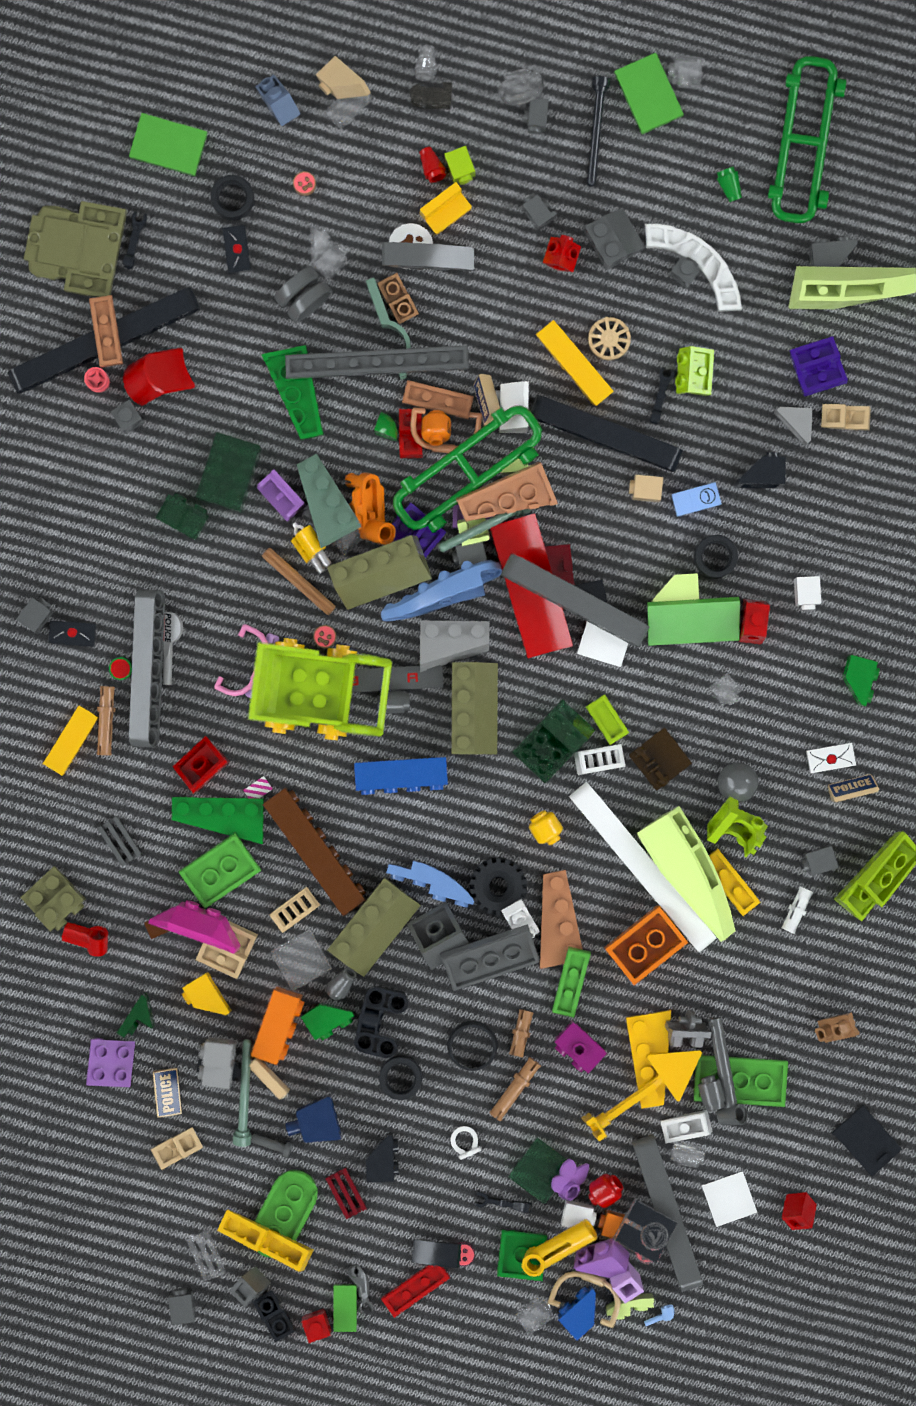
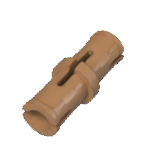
M519 1009L517 1024L512 1031L514 1036L509 1052L510 1055L524 1056L527 1038H530L531 1034L529 1029L533 1012Z

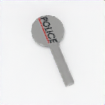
M165 612L163 685H172L173 643L180 639L183 632L182 620L177 614L172 612Z

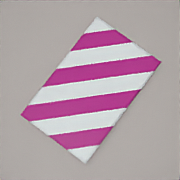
M263 776L243 791L248 798H261L271 791L272 787Z

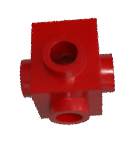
M561 235L560 238L550 237L543 263L557 271L574 272L581 246L574 243L572 237Z

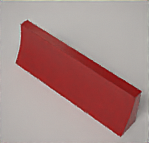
M535 513L500 523L490 528L502 570L510 555L515 554L552 574ZM504 577L527 658L573 646L563 609Z

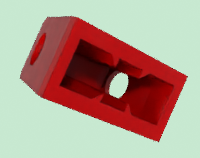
M743 600L739 642L763 643L767 635L770 609L767 601Z

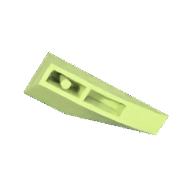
M796 266L789 308L837 309L916 293V268Z
M680 806L663 814L637 832L642 844L649 852L660 872L715 936L722 942L733 934L735 927L719 876L703 843Z

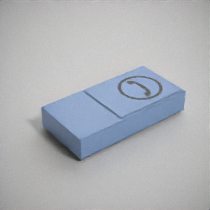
M716 482L671 494L677 517L721 505Z

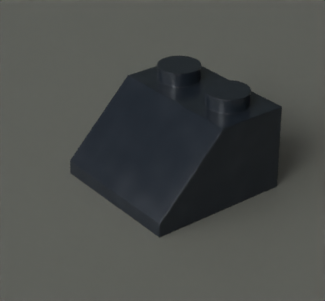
M767 452L734 484V488L780 489L786 484V456H780L779 452Z

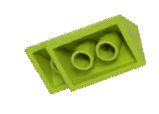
M895 832L834 900L861 922L875 904L882 908L916 865L915 843L905 832Z

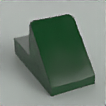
M145 992L140 996L117 1031V1034L123 1038L128 1034L133 1035L139 1026V1023L136 1022L137 1020L151 1029L155 1027L149 996Z

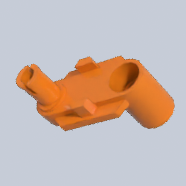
M366 472L360 475L349 473L345 480L351 481V483L345 482V484L349 488H355L352 492V502L349 506L361 524V527L357 529L358 536L361 539L382 545L392 543L396 530L393 524L385 522L384 487L380 485V479L375 474Z

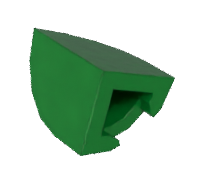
M381 412L374 429L375 435L397 442L398 431L394 420L388 414Z

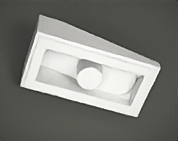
M707 1110L660 1121L665 1143L706 1136L712 1133Z

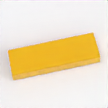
M79 705L43 764L63 776L99 717Z
M717 848L709 854V857L719 876L725 895L739 913L744 916L756 907L760 900Z

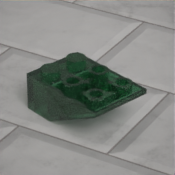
M562 699L512 753L538 778L546 783L596 730Z

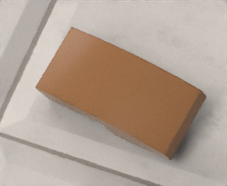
M397 272L377 282L398 324L419 314Z

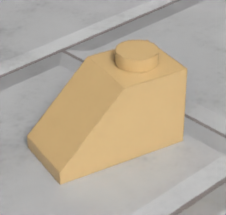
M336 56L316 74L321 82L319 84L321 90L326 95L331 93L337 99L368 96L371 93L364 80Z

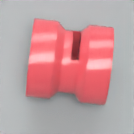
M92 367L85 373L84 381L93 392L102 393L107 390L110 378L104 370Z

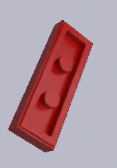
M426 1265L381 1297V1300L395 1318L450 1279V1275L444 1267Z

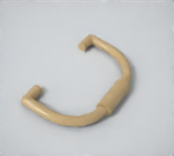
M579 1271L568 1272L558 1278L550 1293L548 1304L560 1308L561 1302L554 1299L561 1284L568 1278L581 1277L584 1281L608 1288L613 1294L615 1306L611 1319L608 1321L602 1318L600 1324L610 1328L614 1327L621 1302L620 1297L612 1289V1285L606 1281V1278Z

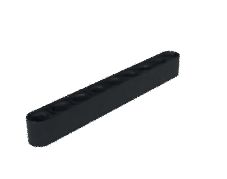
M184 288L116 320L121 347L199 311L201 307L192 288ZM94 331L87 333L9 370L7 373L16 393L21 394L97 359L98 352Z

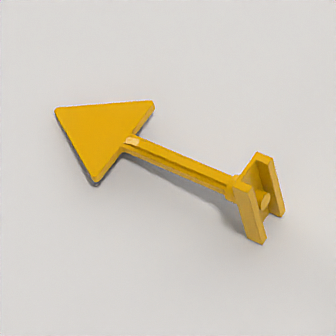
M696 1050L647 1055V1059L658 1073V1076L606 1113L602 1112L595 1118L590 1113H587L582 1117V1120L591 1128L593 1136L598 1141H601L607 1136L604 1128L611 1124L610 1121L661 1085L665 1084L675 1100L680 1101L702 1052Z

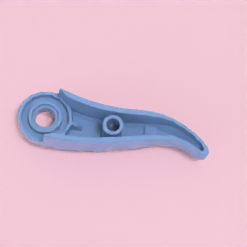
M492 560L476 564L464 561L460 570L452 573L441 571L438 579L434 582L419 584L418 591L413 595H405L396 604H387L381 611V618L383 621L408 619L455 603L485 596L483 584L501 575V564Z

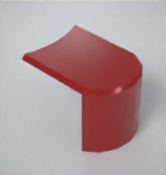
M181 347L149 353L128 365L123 375L124 388L128 396L141 406L163 394L195 388V384L187 371Z

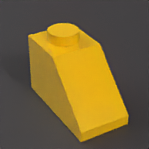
M208 972L182 988L184 990L182 993L184 1000L188 1005L192 1004L194 1008L227 1015L232 1011Z

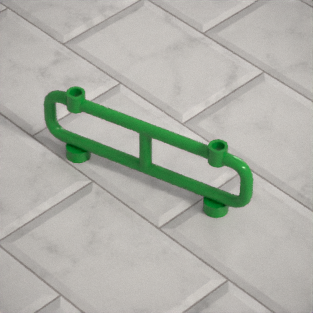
M802 57L794 64L792 74L787 73L785 87L790 89L775 185H770L768 199H772L774 215L779 220L785 222L806 223L815 216L817 208H827L829 191L820 190L834 96L844 97L847 79L837 78L838 74L835 64L826 58ZM806 65L824 67L829 73L819 137L792 133L801 71ZM790 142L817 146L807 212L804 214L787 213L781 209Z
M521 405L512 406L506 411L503 408L498 409L491 415L494 420L416 478L413 479L412 476H409L400 482L402 488L394 496L393 508L403 524L413 530H420L428 526L430 531L434 533L447 524L442 515L457 504V498L478 489L518 458L525 466L538 457L539 454L534 447L541 439L542 429L531 411ZM522 415L533 431L532 437L478 476L463 453L498 427L504 425L513 416ZM456 460L471 482L418 521L412 520L402 506L403 498L414 492L420 485Z

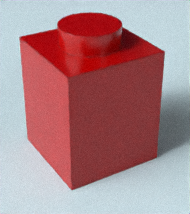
M324 1308L303 1315L301 1323L308 1343L331 1336L332 1329Z

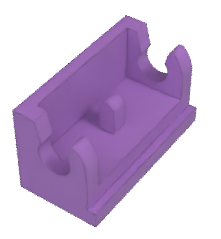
M274 469L258 484L257 489L287 522L306 506Z

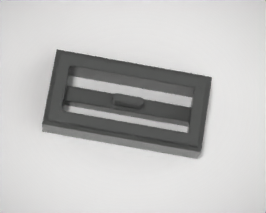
M118 816L97 828L121 866L126 865L142 854ZM112 824H117L135 853L131 855ZM106 828L109 829V831L111 832V834L113 835V837L115 838V840L127 856L125 860L118 851L117 847L115 846L111 838L109 837V835L107 834V832L105 831Z

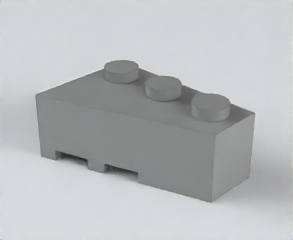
M489 621L420 622V672L489 651Z

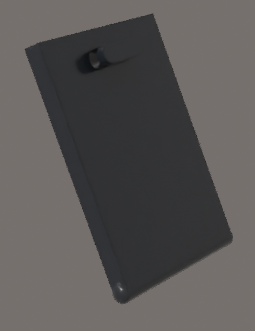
M863 1104L832 1132V1135L838 1138L872 1177L902 1150Z

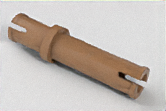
M100 686L99 707H97V711H99L97 755H112L113 712L116 710L114 707L115 687Z
M529 1057L520 1072L515 1073L513 1076L514 1080L489 1112L494 1118L497 1117V1120L502 1121V1118L523 1089L531 1084L529 1081L541 1067L536 1060L534 1061L533 1058Z

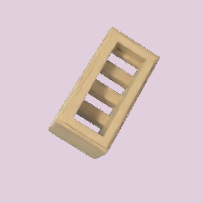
M306 887L269 915L281 932L284 933L319 907L320 904L308 887ZM304 895L312 906L308 908L300 897ZM297 900L304 912L300 913L293 902ZM289 906L297 917L293 919L285 908ZM282 912L289 923L285 924L278 913Z

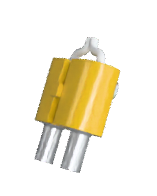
M295 522L293 524L295 537L291 540L292 544L306 564L311 562L318 573H322L331 564V561L323 551L326 546L320 547L316 530L311 525L304 528Z

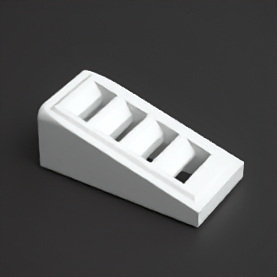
M621 744L574 753L578 775L625 767ZM614 750L616 764L612 763L610 751ZM602 752H605L607 765L603 763ZM592 754L596 755L598 767H594ZM584 756H586V759H587V764H588V768H587V769H586V764H585V758H584Z

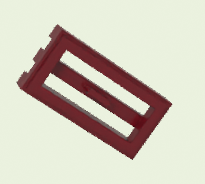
M346 1167L325 1178L346 1220L367 1209ZM342 1174H344L360 1205L357 1208L340 1177ZM335 1178L352 1210L348 1212L333 1182Z

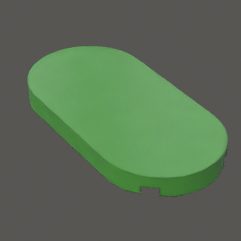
M289 1170L282 1173L274 1182L255 1222L296 1241L317 1200L318 1190L314 1179L301 1170ZM257 1251L258 1253H260L261 1255H263V1256H265V1257L272 1258V1257H270V1256H268V1255L262 1253L261 1251Z

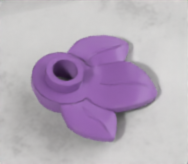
M572 1159L566 1160L561 1165L559 1175L552 1179L551 1187L553 1191L557 1192L563 1200H574L580 1192L579 1185L586 1180L589 1164L586 1163L576 1167Z

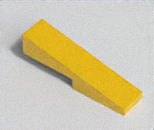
M554 320L535 334L593 406H597L614 392Z
M229 1209L226 1210L217 1230L255 1251H261L298 1272L305 1270L314 1250Z

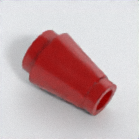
M432 147L422 149L419 154L425 178L430 183L442 180L446 176L445 166L432 150Z

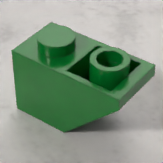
M849 655L842 678L858 706L865 707L867 703L872 701L874 690H871L873 681H877L880 668H877L878 662Z
M320 1003L302 1014L301 1019L314 1040L321 1038L323 1041L334 1034L332 1031L334 1028L340 1025L342 1029L352 1023L353 1020L351 1018L354 1017L355 1013L350 1009Z

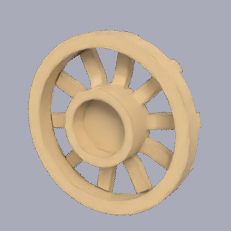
M605 317L598 320L591 327L588 335V344L591 351L603 360H616L622 357L627 352L631 343L630 331L626 324L613 317ZM609 321L615 322L613 329H610ZM605 322L606 330L604 331L599 324ZM618 325H621L624 328L623 330L616 332ZM597 328L602 334H593V331ZM626 332L627 339L619 338V335ZM592 338H598L600 342L593 345ZM618 342H625V343H627V344H626L625 348L623 349V348H622L619 344H617V343H618ZM600 345L603 346L601 353L595 349ZM614 347L620 351L619 354L614 355ZM606 348L610 349L611 356L603 355Z

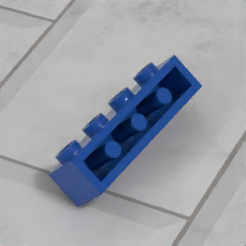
M446 757L354 763L356 791L361 790V795L375 794V789H384V793H398V788L407 787V792L421 791L420 786H430V790H443V785H448Z

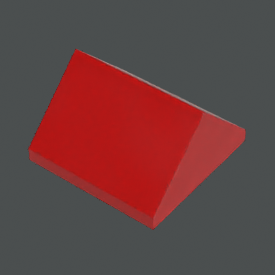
M205 736L173 768L193 793H197L230 761Z

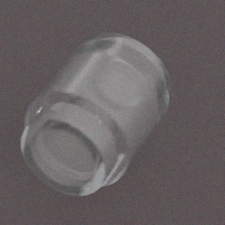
M680 1141L679 1143H673L670 1161H674L678 1165L698 1168L699 1164L703 1165L705 1151L701 1150V1145Z

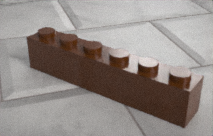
M284 788L266 801L263 806L342 916H344L366 900L364 895L367 892L359 882L357 884L354 883L351 878L354 874L347 864L341 865L337 859L340 856L333 845L329 847L324 839L327 837L319 826L317 828L311 823L313 817L306 808L303 810L297 803L300 799L293 789L288 791L287 788Z

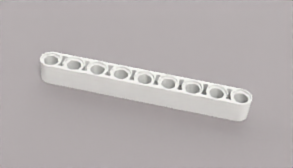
M585 782L569 796L570 799L694 948L700 953L717 939L702 919L663 876L657 865L592 787Z

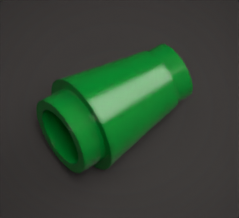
M734 166L717 172L718 178L716 180L729 202L742 198L738 171H735Z

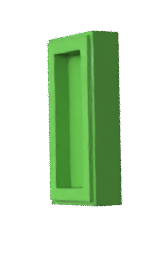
M334 1284V1332H357V1286L355 1284Z

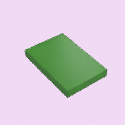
M656 53L614 71L641 134H645L683 117L682 109Z
M141 113L129 157L196 176L208 132Z
M235 832L180 869L179 874L204 909H206L259 873L261 868Z

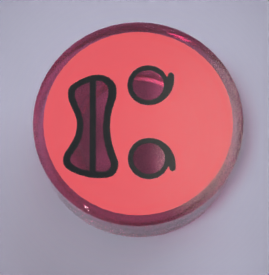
M460 1242L458 1243L461 1244L459 1266H468L474 1261L475 1250L471 1244Z

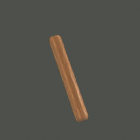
M268 548L263 553L262 557L326 615H330L334 611L335 605L276 552Z

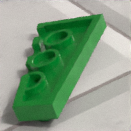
M307 346L261 354L300 439L305 440L324 436L313 378H286L285 355L308 354Z
M172 797V820L229 836L236 832L241 839L263 844L264 799Z

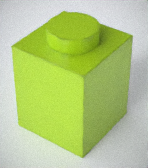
M466 146L444 154L453 183L457 182L463 185L473 180L472 177H475V169Z

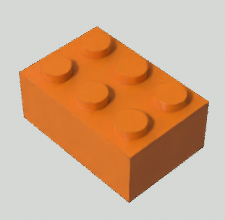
M657 905L604 948L632 984L636 985L685 946L688 941L661 907Z
M276 986L253 1047L252 1057L275 1065L280 1060L284 1061L290 1046L286 1044L287 1038L291 1039L297 1026V1023L293 1022L295 1016H300L305 1003L301 1001L303 995Z

